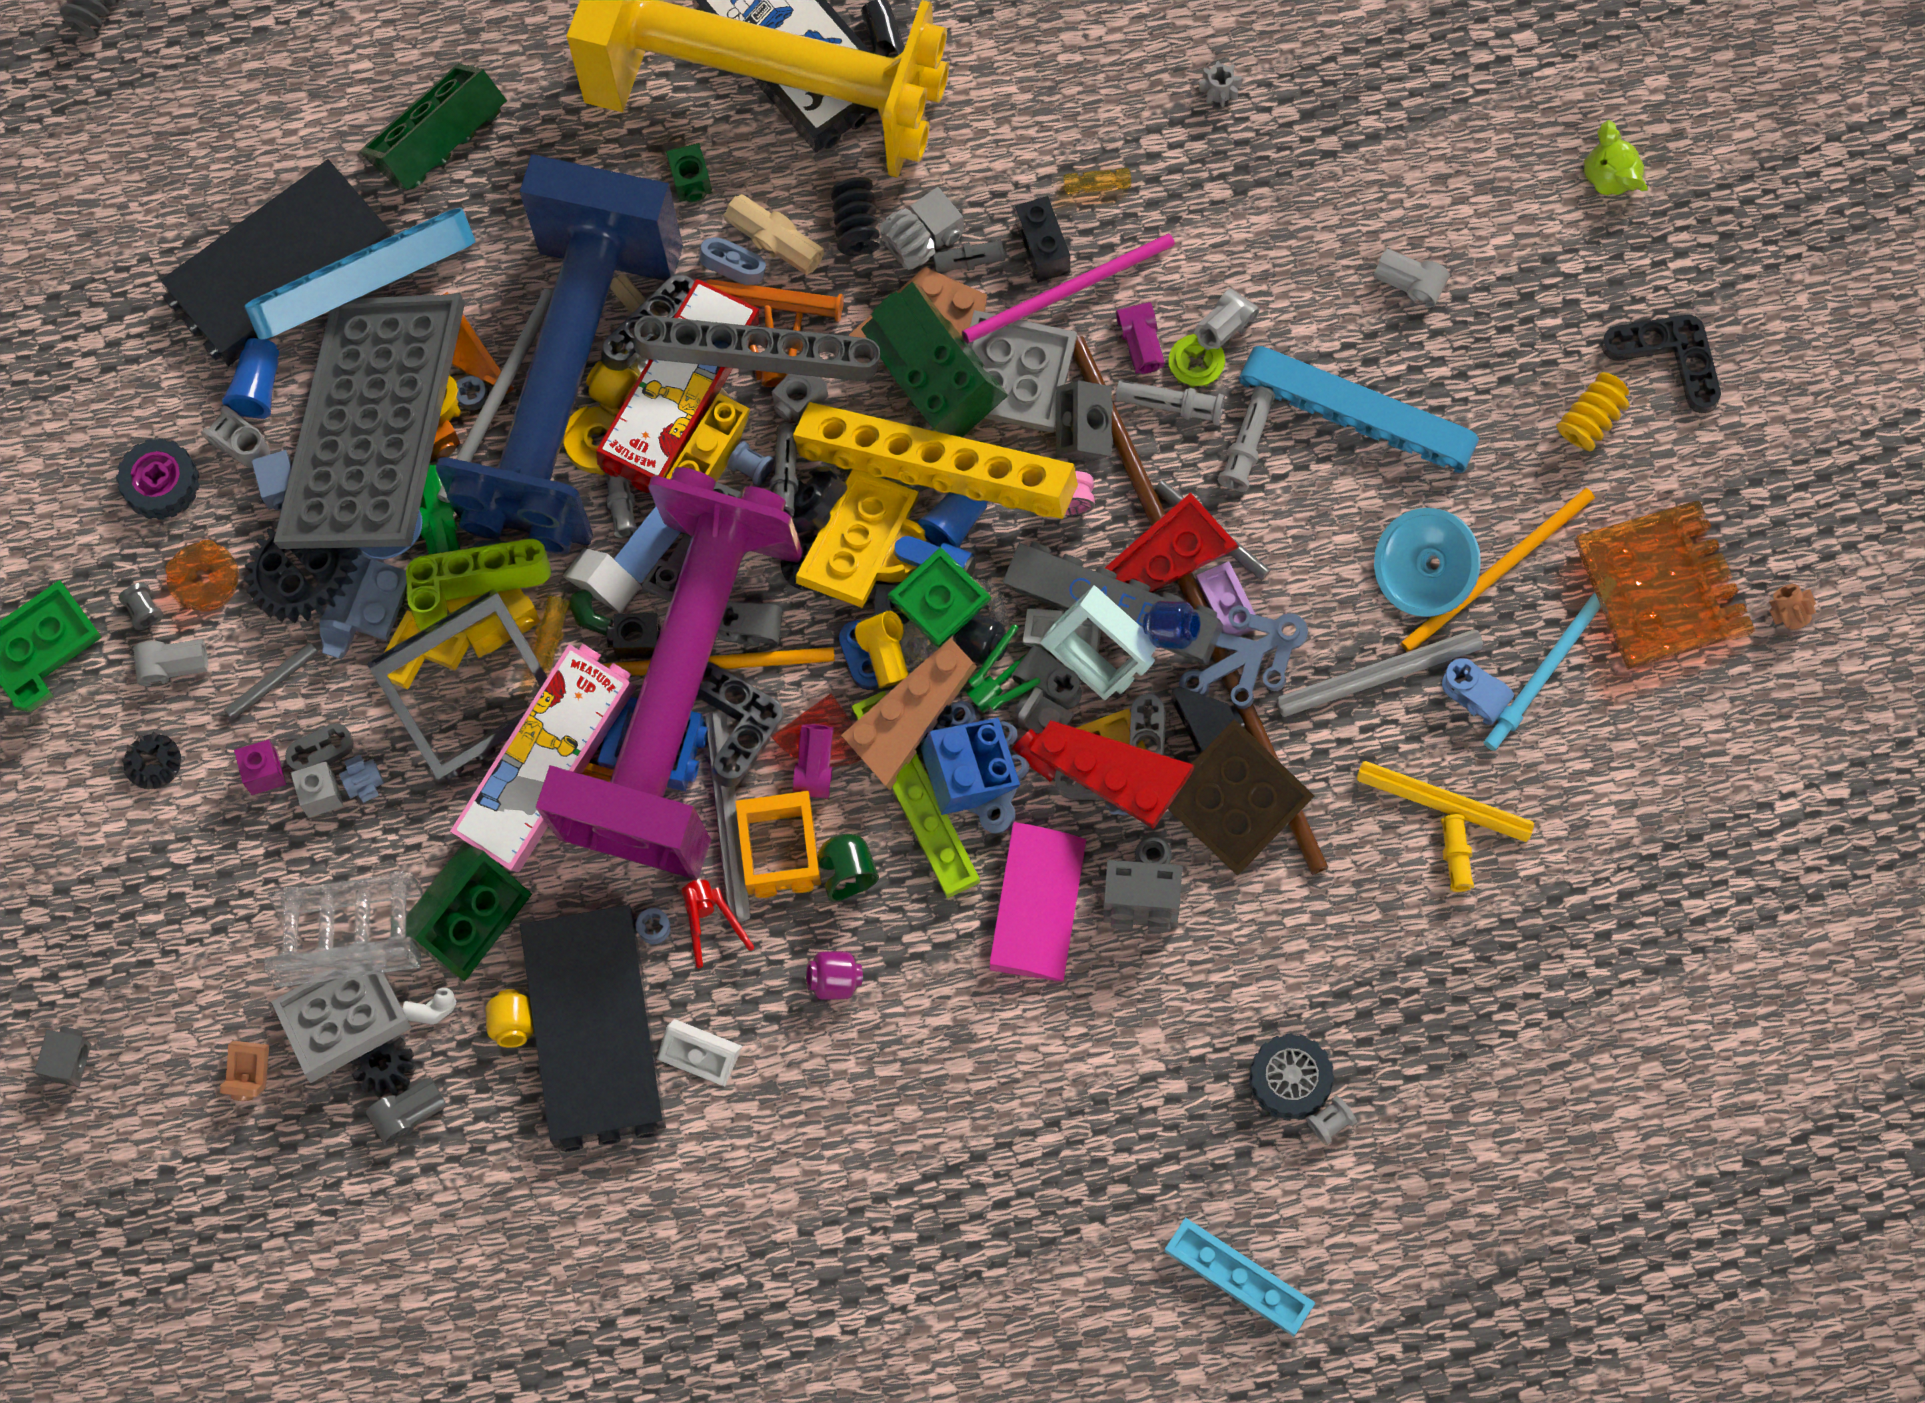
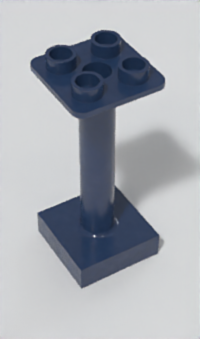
M531 154L519 192L539 254L561 258L563 261L498 468L441 457L437 461L436 471L454 512L461 517L459 526L466 532L482 538L497 539L501 536L503 527L528 532V539L540 541L544 545L546 552L567 554L572 543L590 545L593 532L577 489L561 482L552 481L551 477L614 272L616 270L667 281L675 275L683 249V242L669 183Z

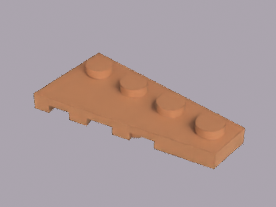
M950 638L841 736L890 790L897 781L895 777L905 763L909 764L916 754V747L926 733L932 731L938 723L936 719L946 705L949 706L977 668L976 665Z

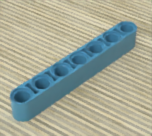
M455 208L257 297L245 304L244 307L258 339H267L474 244L476 240L463 209Z
M1263 346L1253 347L1239 376L1240 383L1247 388L1249 385L1269 388L1276 395L1275 399L1279 401L1282 398L1291 401L1289 405L1314 414V412L1323 414L1322 418L1343 427L1347 425L1355 427V431L1378 441L1380 438L1387 440L1390 446L1410 454L1413 451L1422 455V459L1442 467L1446 465L1455 468L1454 472L1462 473L1466 470L1479 441V437L1473 431Z

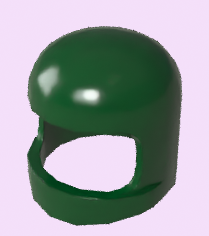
M849 833L839 834L828 839L820 847L817 856L819 867L823 870L835 869L834 875L824 885L829 901L845 900L850 896L868 890L879 880L870 849L866 841L860 836ZM856 877V883L845 882L844 889L834 890L846 878Z

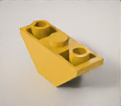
M718 393L666 478L671 479L674 468L684 467L702 472L717 482L727 467L732 452L740 442L750 408Z

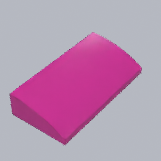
M1013 822L989 963L990 971L1064 982L1086 839L1053 829Z

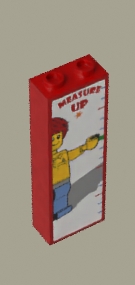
M696 279L674 318L758 326L759 309ZM682 337L677 340L682 345H690L694 342L688 337ZM724 341L713 343L719 349L729 347V344ZM649 359L596 450L597 465L606 474L612 477L622 476L630 480L632 485L638 490L650 493L648 486L651 477L659 476L666 478L733 368Z

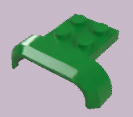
M61 580L0 621V685L18 711L33 712L52 699L54 695L43 681V678L102 638Z

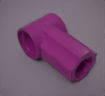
M1145 302L1116 309L1117 324L1122 326L1123 331L1121 338L1126 340L1135 374H1147L1163 368L1165 361L1156 334L1158 331L1157 321L1152 303Z
M819 724L802 725L799 741L798 763L795 764L792 793L809 791L810 797L829 799L830 782L832 780V767H830L832 727Z

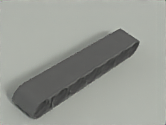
M652 315L640 318L634 327V349L636 353L642 358L651 360L867 381L876 374L880 358L878 345L873 340L862 337ZM651 333L655 334L658 339L646 341L642 336ZM682 337H688L694 342L690 345H682L677 340ZM724 341L729 344V347L719 349L713 343ZM757 344L765 350L756 353L752 352L748 347ZM793 348L798 350L800 354L789 356L784 350ZM822 352H830L833 355H835L836 358L832 360H826L820 357L819 354ZM863 355L868 357L871 362L862 364L856 361L855 357Z

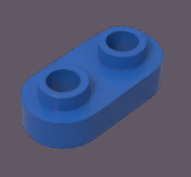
M851 621L843 626L839 634L840 646L855 684L865 690L877 689L879 686L875 672L870 674L863 672V668L866 665H872L869 652L863 650L858 642L851 640V636L855 634L856 625L862 621Z

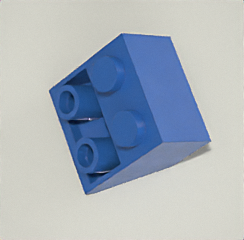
M999 718L930 731L920 748L941 815L977 808L1020 786Z

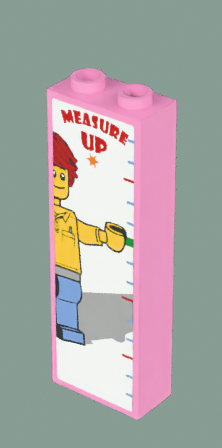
M583 643L579 649L568 644L450 830V832L467 843L486 852L492 859L511 871L519 872L548 828L547 823L535 806L549 765L582 774L637 687L628 681L632 674L612 663L610 668L598 662L601 655Z

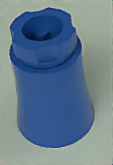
M250 338L246 341L231 384L222 400L223 406L229 407L242 417L265 419L271 415L272 392L279 364V350L275 343L267 339L261 340L257 338Z
M949 492L917 523L925 530V538L932 544L941 547L943 543H947L960 548L974 523L986 510L989 501H975L967 496Z

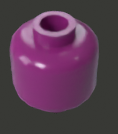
M848 951L818 952L813 961H808L807 988L808 990H813L818 999H849L853 996L856 986L862 985V965L856 964L853 955Z

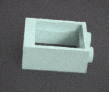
M1095 585L1053 623L1040 642L1104 700L1115 691L1122 694L1135 679L1133 675L1136 672L1142 676L1154 663L1155 659L1151 655L1159 645V642ZM1087 618L1131 655L1118 669H1115L1074 632Z

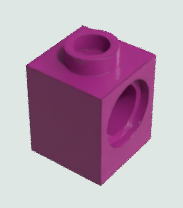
M269 739L234 750L242 783L251 795L287 785L278 751Z

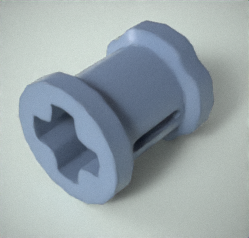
M742 441L732 452L727 465L728 469L742 472L752 478L753 484L761 486L771 473L775 460L770 456L763 457L751 450L747 442Z

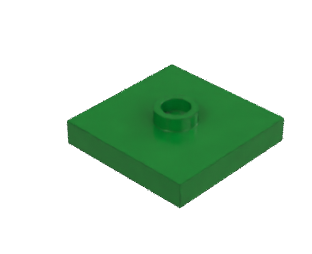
M940 547L888 594V599L937 648H940L991 601V596Z

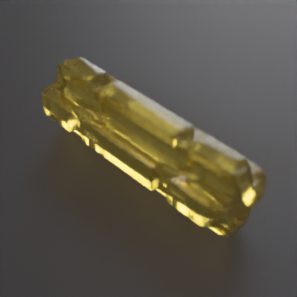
M1128 168L1115 169V173H1111L1110 170L1083 172V176H1078V173L1065 174L1063 178L1064 191L1068 195L1079 194V190H1084L1085 193L1109 191L1117 186V190L1128 189L1132 183L1131 172Z

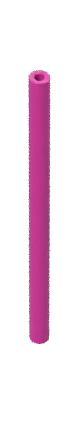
M1169 233L963 330L962 337L967 344L1173 247L1175 245L1174 239Z

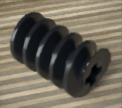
M854 177L845 179L834 185L830 191L831 200L833 201L834 224L836 225L835 233L838 238L837 249L847 256L872 254L880 248V244L875 242L880 236L879 230L875 228L878 225L877 217L873 216L876 213V206L872 203L875 198L874 193L870 191L873 188V182L869 178Z

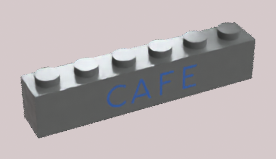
M1031 541L1030 546L1019 542L1003 579L1004 585L1009 590L1067 611L1095 585L1159 642L1157 647L1208 665L1224 626L1221 620L1216 618L1218 614L1216 611L1202 605H1197L1196 610L1182 605L1184 600L1171 593L1164 592L1162 597L1149 592L1150 586L1137 580L1130 579L1129 584L1116 580L1117 574L1108 569L1097 567L1096 571L1083 567L1084 561L1074 556L1064 554L1061 559L1051 555V549L1040 543Z

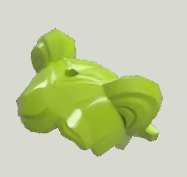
M1610 120L1605 121L1597 130L1600 143L1595 146L1584 160L1586 178L1591 184H1594L1595 190L1603 195H1620L1628 190L1647 191L1648 186L1643 180L1644 164L1639 157L1638 151L1629 142L1622 140L1621 134L1616 129L1614 122Z

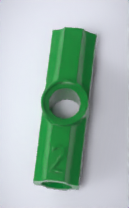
M430 464L419 508L422 515V538H425L429 555L461 550L456 535L458 525L453 517L455 515L451 503L443 502L437 498L442 483L437 474L436 465Z

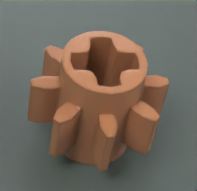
M1789 584L1779 588L1773 595L1774 599L1769 601L1772 607L1769 611L1774 623L1780 624L1784 622L1785 627L1791 630L1806 626L1812 620L1811 615L1816 613L1814 608L1816 602L1811 590L1808 589L1802 592L1800 586L1796 584Z

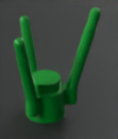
M1015 624L1003 636L980 670L968 680L972 686L965 692L983 713L990 707L996 711L1007 701L1030 690L1041 682V679L1036 677L999 696L1003 692L1000 685L1011 677L1026 654L1014 662L995 680L990 675L983 679L1018 630V626Z

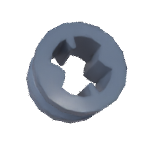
M466 376L457 382V400L463 409L469 411L477 410L485 404L488 392L480 378ZM474 387V390L480 391V393H475L476 398L469 400L467 395H462L463 393L467 394L466 388Z
M649 908L643 911L636 921V929L640 938L646 943L659 944L669 936L671 930L670 922L662 910ZM653 918H659L662 930L657 934L655 930L653 935L647 934L648 929L645 922L648 919H651L653 922Z

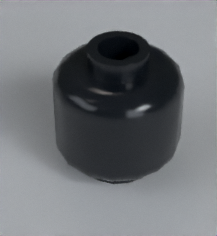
M977 613L953 635V640L972 662L983 665L1006 634V630L999 621ZM1008 645L996 661H999L1003 658L1007 651Z

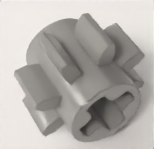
M1217 61L1216 65L1210 70L1208 68L1203 69L1202 78L1204 80L1199 81V92H1207L1206 103L1209 104L1215 101L1219 102L1221 107H1224L1225 101L1230 98L1233 100L1238 99L1237 88H1240L1242 85V77L1234 76L1235 66L1233 64L1227 66Z

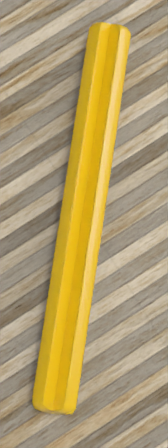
M1367 761L1361 764L1357 774V780L1361 783L1450 815H1463L1466 821L1524 842L1530 839L1534 829L1533 821Z

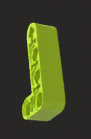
M526 539L414 558L406 568L408 604L417 627L420 630H424L446 617V600L481 595L491 589L500 592L543 584L549 579L552 571L544 545L538 540Z

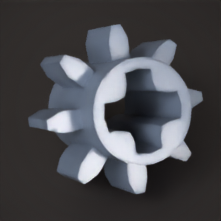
M361 755L344 761L347 770L339 775L350 799L359 795L364 803L378 797L379 794L376 787L384 784V781L374 759L364 762Z

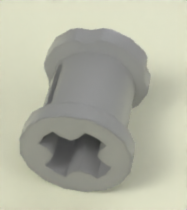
M1337 1095L1332 1098V1104L1316 1116L1309 1115L1306 1118L1309 1127L1324 1145L1330 1144L1332 1142L1331 1137L1347 1125L1353 1126L1357 1123L1351 1109Z

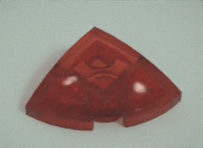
M832 692L771 736L785 752L799 759V741L802 725H825L833 728L830 760L851 759L830 763V767L845 766L862 760L841 736L853 725V722Z

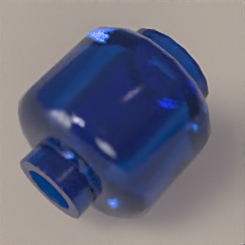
M1157 601L1143 619L1144 633L1148 635L1150 642L1157 648L1186 649L1192 644V641L1198 638L1201 622L1199 614L1194 612L1193 607L1187 602Z

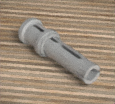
M1120 379L1117 385L1115 401L1178 412L1186 420L1194 417L1210 420L1213 422V425L1219 426L1224 408L1225 394L1219 393L1218 396L1196 393L1194 388L1181 392Z
M1257 386L1253 390V395L1236 443L1229 446L1227 450L1229 458L1223 472H1220L1217 479L1223 487L1239 492L1247 491L1250 483L1247 480L1249 473L1259 458L1256 448L1276 396L1269 388Z

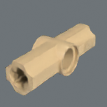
M743 194L735 196L728 204L724 214L725 221L749 236L758 249L764 248L770 252V257H780L805 275L813 273L825 254L824 248L798 232L795 225L786 216L777 211L768 212Z

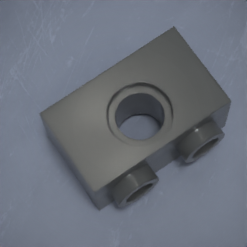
M1077 380L1056 387V457L1080 461H1095L1112 456V386Z

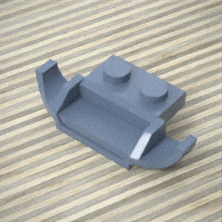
M358 547L352 548L358 554V558L352 561L358 569L347 574L354 581L353 584H343L341 588L346 593L345 597L335 595L333 599L336 606L331 607L327 605L324 615L320 618L322 653L338 659H342L347 654L356 631L388 641L407 593L406 570L383 563L385 559L367 556Z

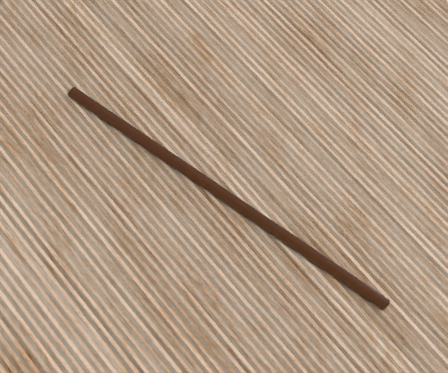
M1077 337L1073 357L1084 381L1106 385L1084 337ZM1113 402V444L1151 526H1153L1165 515V512ZM1192 572L1176 580L1188 607L1195 610L1197 605L1209 608ZM1215 646L1211 657L1216 664L1229 657L1230 653L1228 649ZM1238 670L1221 678L1230 698L1232 689L1239 685L1241 679ZM1239 692L1236 700L1239 702L1246 701L1249 697L1248 692ZM1253 703L1245 709H1240L1234 705L1245 724L1246 730L1279 761ZM1301 810L1288 824L1311 874L1314 875L1328 869V865Z

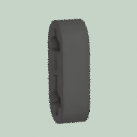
M341 724L327 725L290 744L286 750V762L293 772L322 762H327L328 765L332 764L351 752L354 744L353 736ZM333 734H337L340 738L345 737L341 740L342 746L336 749L333 745L322 748L332 742L331 736ZM300 750H304L307 754L312 753L308 756L309 762L302 765L300 761L294 762L299 758L298 752Z

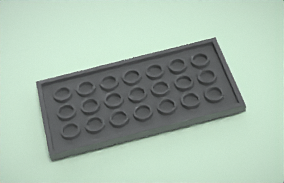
M461 294L356 298L329 311L274 538V543L279 549L411 546L465 306V300Z

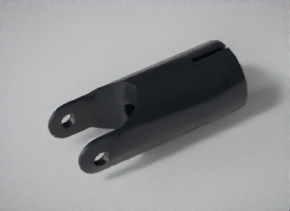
M873 0L867 3V5L865 4L861 9V14L875 54L888 57L890 52L896 50L897 56L901 54L905 46L890 2L888 0Z

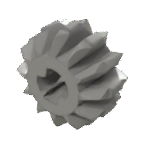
M905 208L892 213L880 224V234L885 242V246L904 268L910 270L919 265L921 266L935 254L934 241L930 238V233L924 227V223H921L917 215L913 214L910 210Z

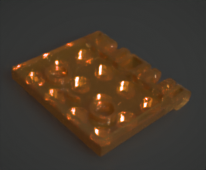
M1693 501L1577 535L1574 540L1627 670L1726 640L1747 636L1756 630L1750 616L1740 617L1747 612L1745 604H1734L1721 609L1717 601L1731 598L1739 590L1736 583L1711 588V586L1729 581L1733 576L1723 553L1698 558L1713 553L1720 547L1716 539L1692 544L1690 537L1702 535L1711 529L1709 520L1703 519L1706 513L1700 501Z

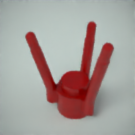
M695 880L682 888L681 892L689 917L697 968L703 967L699 918L711 915L714 912L713 906L717 904L749 951L754 950V945L723 900L719 888L711 889L710 883L707 880Z

